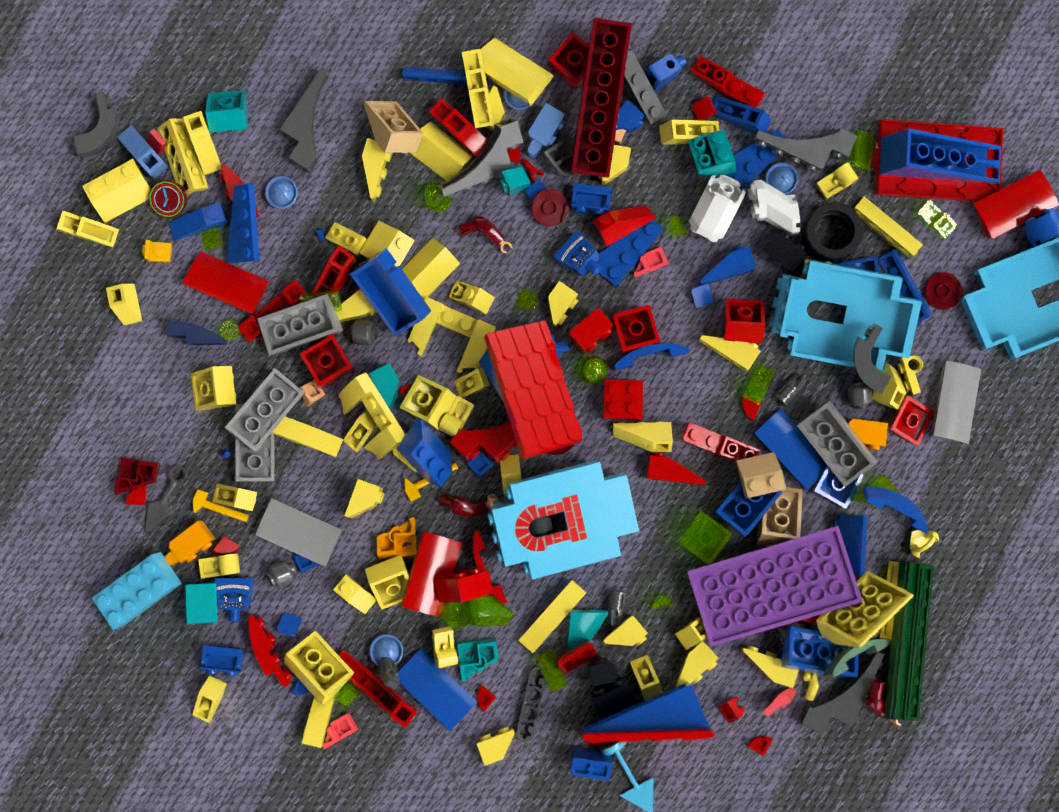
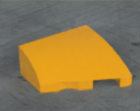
M415 517L410 518L408 522L401 526H395L390 532L377 536V556L379 559H391L399 555L402 558L416 556L417 536ZM405 542L411 543V545L402 547Z

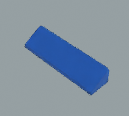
M406 66L402 71L404 80L468 85L465 71Z
M897 249L878 258V262L885 274L891 273V275L903 278L900 289L903 297L922 301L917 323L931 317L932 314Z

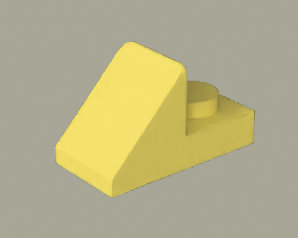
M478 368L454 381L461 398L483 391L490 385L483 368Z

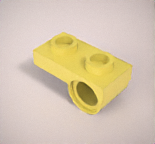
M846 163L832 174L817 182L816 186L827 200L856 182L859 178L850 164Z
M334 222L325 237L328 241L342 247L346 251H351L356 257L360 255L359 252L367 240L364 236Z
M910 356V358L903 357L899 359L900 363L897 364L899 373L904 375L905 381L903 384L906 393L909 392L910 396L921 393L915 375L923 367L921 358ZM910 360L916 363L915 370L909 368L908 362Z
M457 396L449 412L441 420L439 430L454 437L464 427L475 405Z
M238 554L198 559L201 579L241 573Z
M452 627L432 630L434 663L439 669L458 664Z

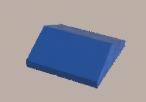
M826 465L813 491L828 501L847 509L864 475L862 474L844 487L830 467Z

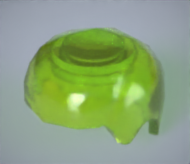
M432 182L426 186L424 191L425 205L434 212H444L450 207L453 200L452 196L445 197L438 194L436 186L443 182ZM436 197H441V198H443V200H434V199H435Z
M588 356L583 358L578 364L577 373L583 382L596 385L603 382L607 377L608 366L602 358Z
M447 603L444 605L442 618L448 627L451 626L452 629H462L468 626L473 619V614H470L467 610L468 605L462 603ZM458 609L463 612L462 617L459 616Z

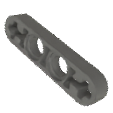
M538 666L534 667L529 673L517 727V737L522 742H528L534 736L547 673L544 668ZM537 670H541V674L544 675L538 682V684H542V688L530 686V682L535 683V677L532 674L536 673ZM531 689L539 691L538 699L531 700L528 693ZM527 708H532L535 711L534 718L527 719L524 716V711ZM522 720L527 723H534L533 726L529 725L528 732H531V735H527L526 738H522L523 736L520 733V730L525 728V724H521Z

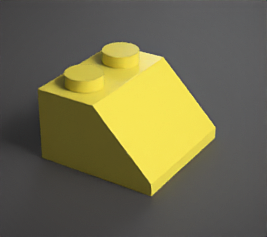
M378 221L359 254L370 259L387 248L396 260L395 266L397 267L400 266L415 240L401 231Z
M213 366L191 373L195 411L236 404L232 366Z
M418 375L399 408L439 430L441 420L449 412L457 396L449 389Z
M358 479L345 516L354 518L377 507L378 503H382L385 495L382 492L383 488Z
M401 555L365 569L369 585L381 610L402 602L410 574Z

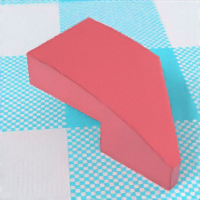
M656 248L641 256L634 276L639 277L669 265L663 248Z
M794 688L784 690L765 707L762 713L769 717L779 706L784 708L792 701L797 690Z
M350 713L331 722L327 728L325 743H323L324 749L359 730Z

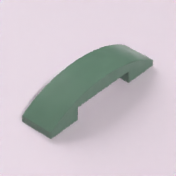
M876 639L867 641L861 648L851 646L845 649L830 662L822 676L823 679L835 678L849 669L845 663L846 661L863 651H866L867 655L879 652L889 646L891 640Z

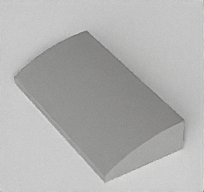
M328 294L258 318L269 355H276L343 331Z
M947 360L943 362L930 437L969 444L981 374L980 368Z
M274 368L224 429L256 452L305 392Z
M831 401L797 425L844 487L878 462Z
M235 404L234 416L244 404ZM271 433L256 452L234 437V482H273L274 434Z
M271 498L255 536L326 567L342 534V529Z

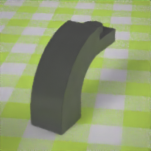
M104 92L96 93L100 112L97 126L88 133L73 136L77 155L81 158L90 157L103 151L110 145L117 133L119 115L112 106L111 98L107 97Z
M874 323L866 329L864 336H866L865 340L859 336L857 337L853 348V361L856 371L863 382L871 389L882 394L891 376L875 367L871 360L872 347L883 329L880 325Z

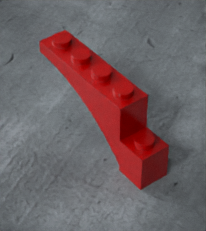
M338 246L328 259L327 265L307 301L328 294L332 302L347 282L346 275L357 261L355 256Z
M511 423L484 430L466 431L463 428L449 441L451 447L467 462L470 459H475L480 454V449H482L498 464L509 457L510 451L514 447H518Z
M343 649L338 656L354 672L349 680L375 701L392 719L406 728L419 710L403 699L405 696L396 689L385 686L378 675Z

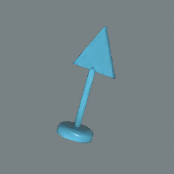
M616 740L608 741L600 747L601 753L604 756L615 753L634 786L619 796L647 812H653L654 777L638 785L619 752L626 742L618 743Z

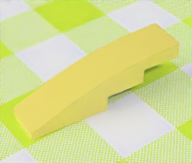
M481 49L462 52L475 128L494 125Z
M284 417L271 432L296 444L299 443L332 457L337 456L343 441L339 437L288 417Z
M571 580L518 641L534 653L587 592Z

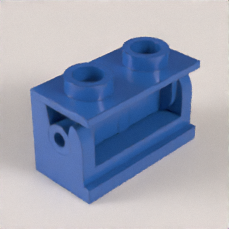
M574 183L571 209H575L574 212L580 214L591 211L594 215L602 216L609 212L612 188Z
M203 645L201 661L203 666L200 669H204L205 673L217 674V671L225 672L226 676H236L237 673L242 672L245 649Z
M573 747L569 763L570 775L609 781L613 764L612 756H604L598 750Z

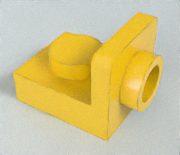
M146 240L145 245L142 247L144 259L149 262L171 263V243Z

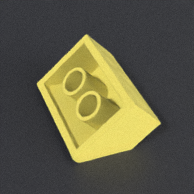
M134 159L82 186L104 223L149 200L151 189Z
M316 631L285 655V665L322 705L332 698L354 674L349 666Z

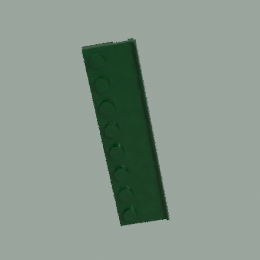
M911 562L899 563L897 586L912 593L913 597L894 615L884 718L919 721L934 566Z

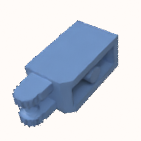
M545 103L528 131L531 143L527 153L528 157L532 159L538 156L542 148L546 150L548 146H553L557 139L555 134L558 130L562 131L567 122L564 120L565 114Z

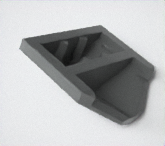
M570 135L542 153L556 173L565 177H571L575 174L570 172L574 145Z

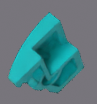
M571 609L567 649H573L588 639L591 641L608 616V610L590 609V611Z
M495 637L457 642L462 682L467 681L476 672L479 673L484 670L487 665H492L498 661ZM473 651V654L469 657L464 655Z

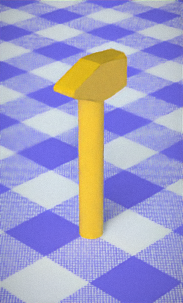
M455 462L452 463V472L459 469ZM423 478L412 484L408 479H405V492L410 501L412 502L420 498L421 495L418 489L430 484V482Z
M197 489L193 498L194 513H197L203 507L244 522L248 521L249 515L207 501L209 493Z

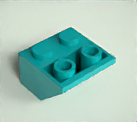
M725 129L688 140L699 174L720 177V175L736 172L735 158Z
M389 363L369 373L391 411L393 410L401 383Z

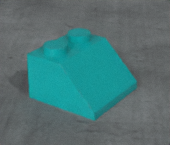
M246 90L208 93L205 113L209 132L222 133L230 130L241 131L247 129Z

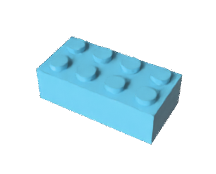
M158 552L147 557L92 599L111 628L116 630L129 623L182 583L163 554Z

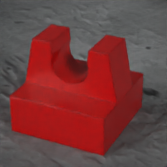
M737 696L717 707L728 723L736 721L744 715L745 707L739 708L736 705V702L739 700Z

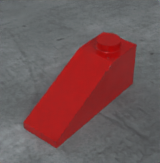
M645 205L609 211L592 222L598 236L608 247L654 220L655 215Z
M654 452L653 455L649 456L647 479L695 485L706 484V481L670 457H665V453Z

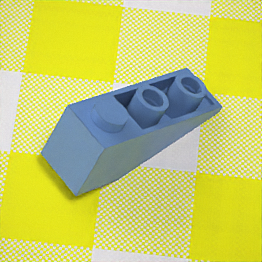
M132 125L117 137L153 179H156L168 168Z

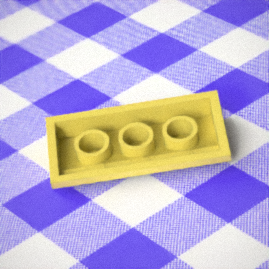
M496 38L489 41L481 49L485 77L532 106L554 77L553 74Z

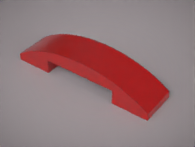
M296 279L256 315L249 317L237 327L248 342H252L262 335L258 318L295 306L308 295Z
M478 530L475 531L473 540L474 559L477 568H480L481 571H486L479 551L486 549ZM492 585L493 596L503 604L507 603L501 585L495 587Z

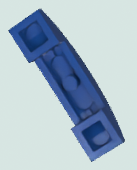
M663 343L645 346L630 352L614 365V371L633 367L634 358L668 351L670 358L688 354L690 350L688 347L678 344Z
M863 488L867 502L880 509L887 504L909 516L913 527L926 534L929 532L922 511L910 499L885 488Z

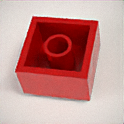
M572 32L548 59V66L577 90L583 83L588 44L576 33Z
M726 298L723 312L724 340L762 343L765 331L764 301Z
M650 305L612 315L613 325L622 354L660 343Z
M598 307L569 332L568 338L582 354L586 351L590 354L597 348L599 340L605 341L612 335L613 323Z
M333 334L300 353V356L321 389L354 370Z
M605 379L603 419L641 421L643 414V381Z
M469 568L457 570L458 573L455 574L453 572L442 574V578L435 580L439 603H463L493 594L489 570L481 571L480 568L470 570Z

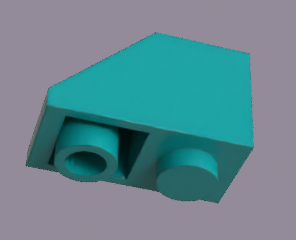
M523 167L502 171L500 184L504 193L508 192L510 196H513L531 186Z

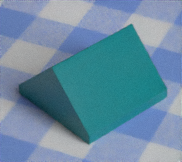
M216 583L184 585L186 624L218 622Z

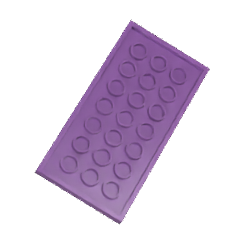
M839 526L687 571L711 647L863 602Z

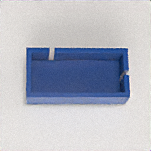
M386 248L360 264L350 275L393 335L397 336L409 327L422 321L431 312V309L401 267L395 266L396 260Z

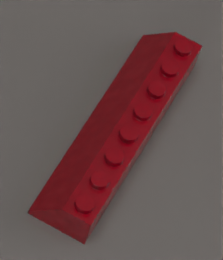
M601 18L592 19L570 166L571 173L607 178L610 176L632 23Z

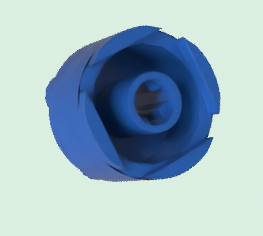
M1049 208L1042 212V217L1038 219L1032 217L1024 222L1025 226L1022 229L1033 248L1037 246L1036 243L1039 241L1044 244L1059 236L1058 210Z

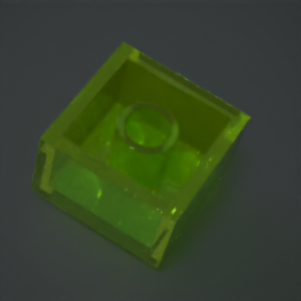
M699 511L676 543L706 565H710L732 533L704 512Z

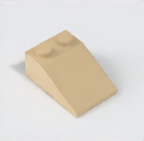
M397 101L364 102L375 141L382 151L389 154L417 152L423 132Z
M786 487L785 490H781L782 494L759 520L757 545L773 546L800 537L802 489Z

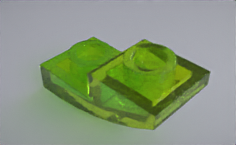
M758 363L742 397L760 405L776 371Z

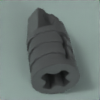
M799 373L794 374L781 386L773 397L781 405L787 407L807 382L805 377Z
M610 590L607 606V624L620 626L627 593Z
M384 659L378 666L381 679L385 686L395 690L399 685L396 663L392 659Z

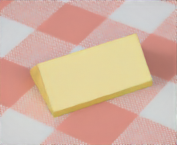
M431 121L420 129L423 132V136L417 152H409L446 181L464 170L474 157L465 147Z
M432 238L402 270L423 300H425L460 263L445 246Z

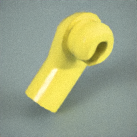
M805 672L803 679L809 682L805 698L814 701L819 688L817 674Z

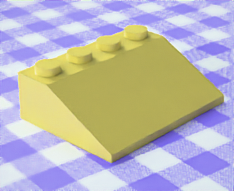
M869 571L857 581L863 602L823 613L816 620L822 637L835 644L861 648L913 597L912 593Z

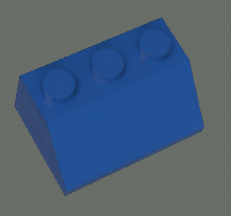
M418 418L396 449L427 482L442 487L452 473L451 451L425 422Z
M740 480L713 513L746 537L782 494V491L745 499Z
M837 515V519H834L833 527L839 526L853 573L864 575L867 516Z

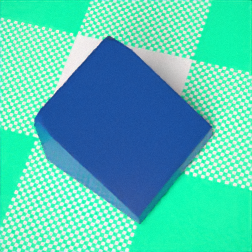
M709 283L690 289L695 308L714 303Z
M284 612L276 631L296 637L302 618Z

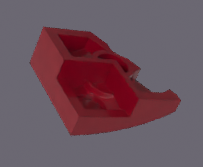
M121 458L119 477L116 478L114 494L118 495L155 483L159 475L161 463Z

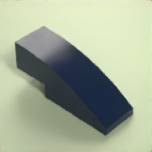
M167 321V336L170 338H186L188 345H228L227 340L204 327L181 321Z

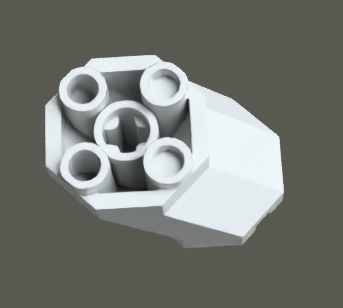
M716 175L711 176L689 220L692 232L698 233L712 242L723 239L746 194L744 189L743 191L740 190L741 185L738 181L726 175H720L719 178H715Z
M762 180L753 181L750 189H748L749 200H753V207H751L752 218H756L757 221L765 220L790 236L798 235L800 227L796 228V223H800L798 202L794 200L795 195H785Z

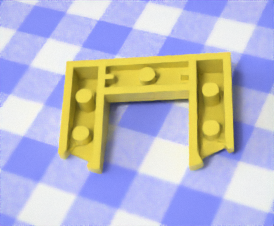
M426 297L424 301L431 309V312L422 321L413 326L407 342L411 343L413 341L419 348L417 354L422 357L437 323L470 338L456 372L463 373V368L478 369L481 365L479 361L487 351L484 337L487 333L495 332L496 327Z
M367 373L355 377L338 395L342 402V412L344 415L362 401L381 430L364 447L367 451L374 453L378 460L396 448L406 436Z

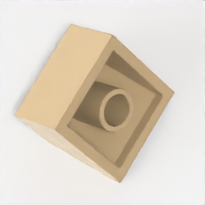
M774 452L736 461L745 499L786 489L782 469Z

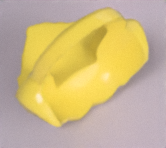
M920 530L912 531L910 539L911 553L915 557L920 558L921 552L931 547L934 542L939 541L937 532L929 531L926 534Z

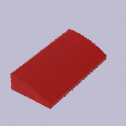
M1037 170L972 203L986 237L991 239L1023 224L1032 217L1042 214L1047 209L1059 205L1049 182L1041 170Z
M200 251L190 267L183 284L254 316L270 281Z
M423 531L401 603L402 607L437 617L441 616L444 603H439L435 580L442 578V574L454 573L462 542Z

